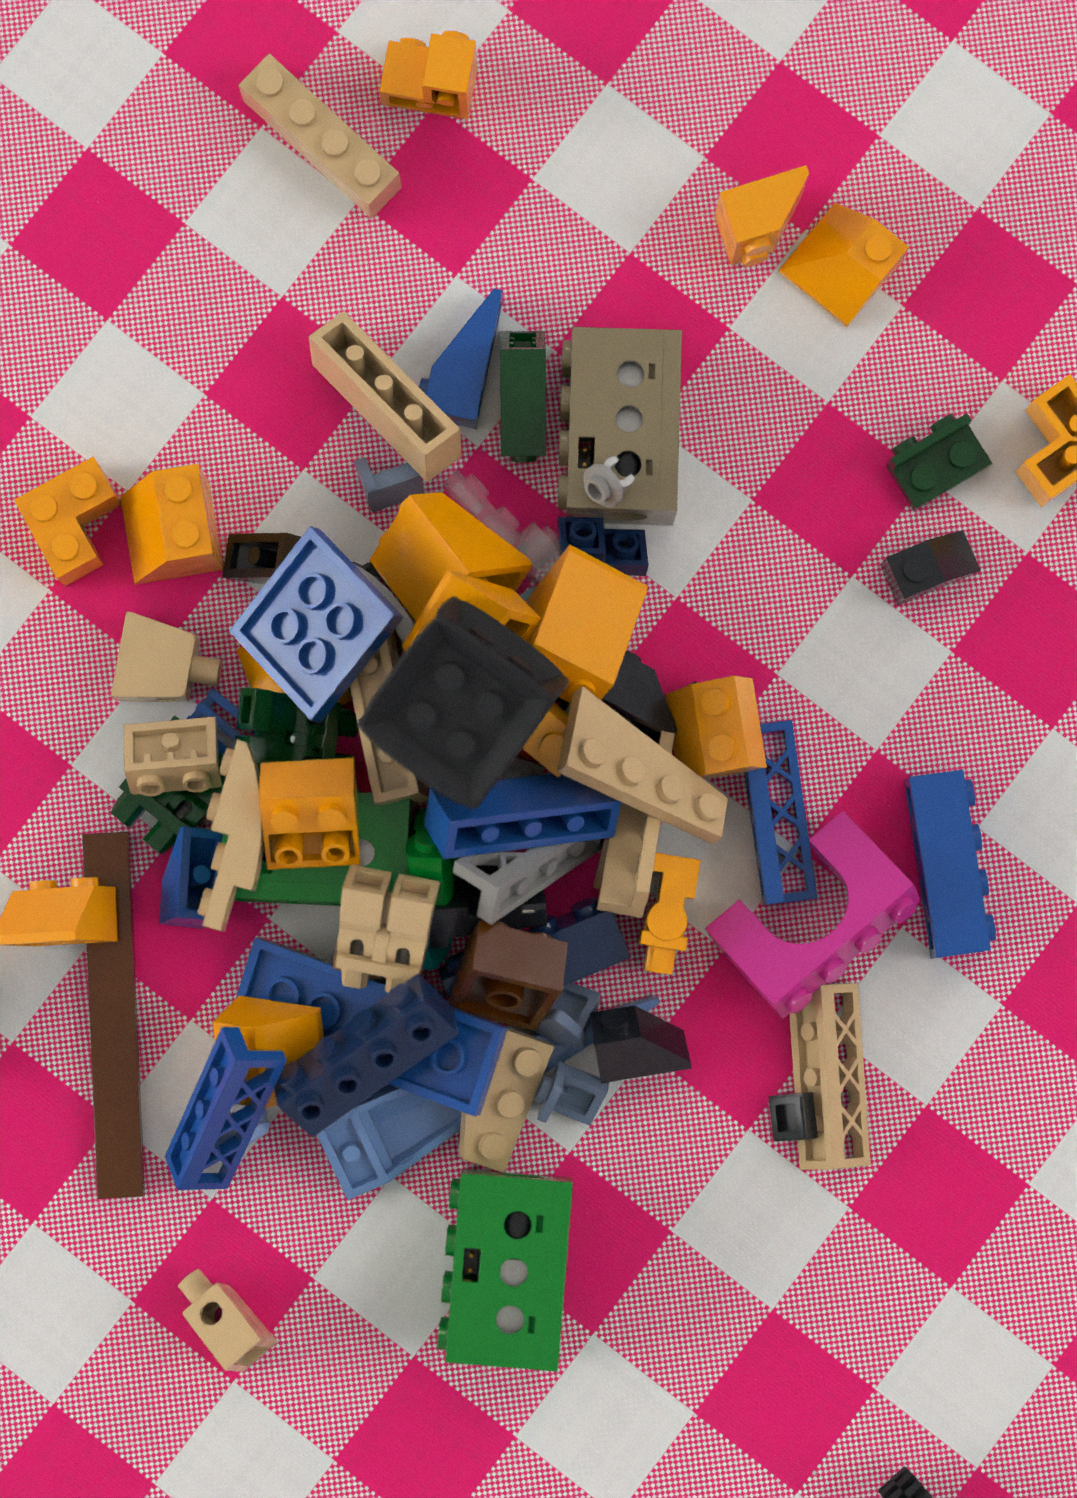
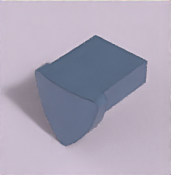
M365 457L353 461L365 491L368 505L373 513L401 503L409 495L425 494L421 476L408 463L372 475Z
M573 983L563 986L562 993L538 1025L535 1032L565 1046L584 1048L587 1042L585 1034L591 1024L590 1013L597 1011L601 1002L600 993Z

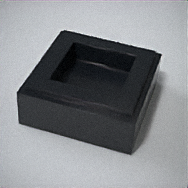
M813 1092L768 1096L774 1142L818 1138Z

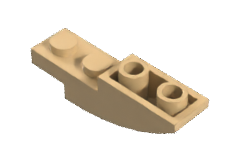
M238 739L234 749L227 748L220 767V775L226 776L222 793H213L206 817L207 820L213 821L212 831L228 835L226 844L219 842L211 866L212 870L218 871L213 889L205 888L198 910V915L205 916L202 926L219 931L226 930L238 887L256 892L264 853V837L259 805V770L251 746L247 742Z

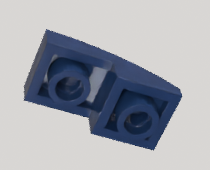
M558 517L560 556L569 545H572L626 575L646 576L649 564L645 529H604L603 518Z

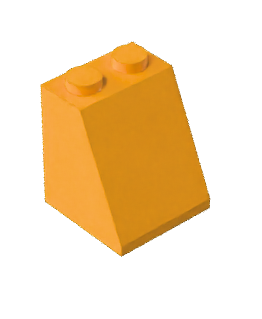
M198 463L152 471L120 496L135 585L224 569L210 483Z
M442 492L409 495L401 503L399 512L389 529L380 537L379 545L369 560L415 621L418 620L447 570L504 586L516 592L533 566L528 557Z
M572 545L566 548L525 601L541 618L528 643L545 655L568 678L569 683L558 697L571 703L572 694L582 686L600 700L612 688L648 588L647 585Z

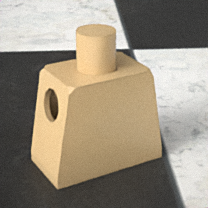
M126 611L111 696L115 700L122 702H187L190 700L193 682L218 686L222 660L198 656L200 639L197 635Z
M196 1269L179 1283V1289L191 1302V1305L182 1313L225 1371L244 1372L278 1342L230 1285L223 1283L212 1285L200 1269ZM221 1307L222 1317L216 1322L215 1312Z

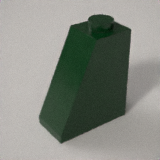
M501 331V456H510V460L513 462L529 463L536 461L537 456H546L545 331Z

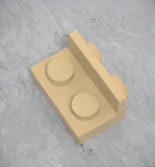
M206 717L124 724V773L130 793L134 795L157 796L163 792L183 790L203 792L209 788L221 787L222 777L218 760V726L216 718Z

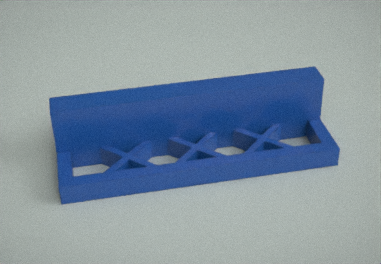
M792 720L760 724L761 734L783 731L786 747L785 752L776 764L765 756L766 764L771 768L767 776L765 768L744 772L763 906L817 899ZM786 757L788 761L789 774L782 768H780V765L783 763ZM775 772L791 783L792 795L782 808L771 801L769 797L768 781ZM792 803H794L796 819L786 812ZM771 808L778 813L774 819L772 818ZM781 817H784L797 827L799 839L788 853L776 844L774 826ZM799 846L802 863L793 857ZM778 853L784 857L780 864L778 861ZM788 861L804 873L806 891L783 894L780 872Z
M221 1027L165 1154L177 1190L228 1189L287 1062L283 1051H249L239 1027ZM250 1067H266L263 1073L249 1081L245 1079ZM249 1096L252 1100L249 1105L235 1113L230 1111L233 1105ZM233 1129L237 1131L234 1137L217 1145L216 1141L219 1137ZM218 1161L223 1163L218 1173H202L204 1169Z

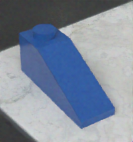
M494 288L435 361L431 367L429 379L421 378L419 388L458 426L477 429L503 303V290Z

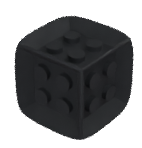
M451 597L439 607L436 617L424 627L401 656L371 699L357 725L380 750L424 783L458 804L470 809H477L526 744L557 697L563 693L569 681L545 655L502 623L472 604L462 601L457 597Z

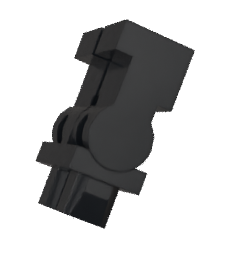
M494 865L476 866L488 875L498 870V866ZM458 875L454 878L455 892L452 899L444 906L435 905L430 928V949L448 948V938L470 936L479 920L484 921L477 916L482 890ZM544 889L499 919L498 922L505 923L509 928L522 931V928L547 927Z

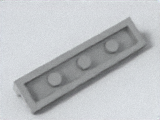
M604 839L527 848V851L524 853L503 851L464 856L455 861L453 873L482 890L477 916L492 925L600 851L603 847ZM494 865L498 866V870L488 875L476 866Z

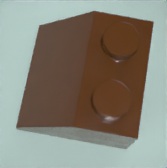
M479 920L466 941L448 1002L452 1007L476 1016L535 1031L562 993L568 942L553 939L552 936L546 933H528L512 929L505 923L498 921L491 925Z

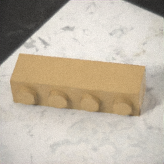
M270 53L238 85L243 101L371 219L402 188L400 173Z
M344 311L309 336L312 365L426 482L462 457L460 428Z

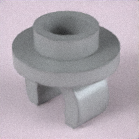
M616 456L609 457L603 464L596 463L585 470L583 475L584 488L588 497L595 503L605 507H613L622 500L623 493H625L635 479L632 474L623 480L618 479L611 470L619 461Z

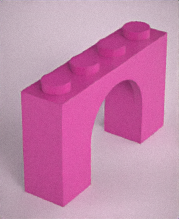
M844 811L839 813L809 839L816 856L848 890L846 913L840 924L830 934L820 940L805 944L783 941L770 933L740 899L705 928L713 943L782 1019L789 1013H797L806 1007L812 999V994L821 985L832 983L841 977L847 968V964L860 952L865 954L871 951L880 942L882 934L894 923L900 924L906 921L915 912L916 904L921 901L914 884Z

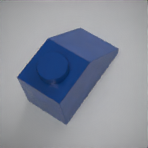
M185 826L180 828L162 878L159 924L198 929L206 928L202 926L205 916L198 915V910L205 888L213 889L218 871L212 870L211 866L219 842L222 843L221 833Z

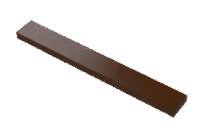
M129 832L82 834L84 878L97 877L98 886L116 887L118 941L87 943L97 1199L145 1196L130 836Z

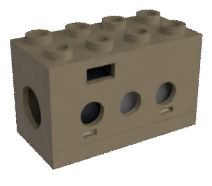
M572 327V341L563 340L562 377H570V385H561L560 421H568L569 430H560L559 465L568 466L567 475H559L558 510H566V517L603 518V524L673 526L677 513L682 330ZM593 438V453H591V450H587V448H583V450L578 449L579 441L586 443L587 441H592ZM616 456L619 461L611 470L618 479L623 480L630 474L635 479L625 493H623L622 500L613 507H605L595 503L588 497L584 488L583 475L585 470L596 463L603 464L609 457Z

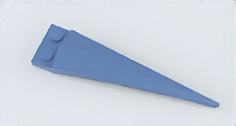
M652 995L616 1008L635 1005L645 1011H649L656 1007L660 1000L657 996ZM591 1024L585 1034L587 1042L584 1048L581 1049L556 1043L539 1034L532 1035L549 1041L555 1046L544 1074L556 1067L559 1061L564 1062L594 1043ZM387 1084L318 1133L317 1137L347 1200H350L391 1182L429 1152L459 1132L461 1111Z

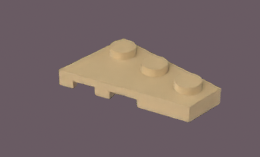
M508 1028L481 1115L474 1117L461 1112L459 1155L463 1160L503 1173L505 1172L555 1047L552 1043Z

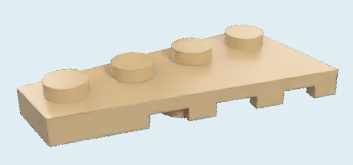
M583 686L572 694L557 769L558 773L711 844L722 838L728 797Z

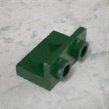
M953 413L949 414L930 426L933 432L931 435L919 442L915 436H912L892 449L895 456L889 460L886 467L913 511L980 473L992 464L969 426L972 420L968 413L958 419L955 418Z

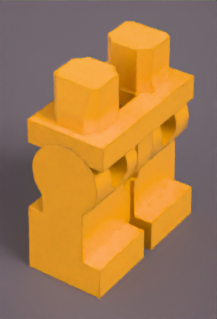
M662 853L655 854L653 872L660 873L656 903L647 909L644 919V930L639 931L638 938L639 944L647 945L643 970L672 975L676 950L686 951L688 938L684 937L687 927V914L684 910L685 898H695L701 860Z

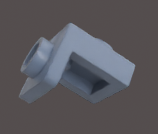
M559 1061L551 1077L546 1075L542 1077L535 1094L534 1101L540 1103L537 1120L546 1123L551 1112L554 1111L590 1126L608 1093L609 1082L601 1083L599 1077Z

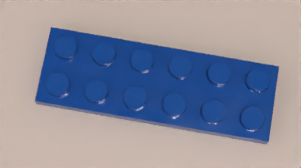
M255 937L236 998L238 996H246L321 1008L324 1037L331 1036L349 1023L358 1012L370 1008L387 996L388 993L385 991L386 982L369 978L365 988L346 987L342 984L341 971L332 969L333 965L331 962L263 937ZM453 1007L459 1034L390 1082L389 1085L475 1117L481 1115L508 1027Z

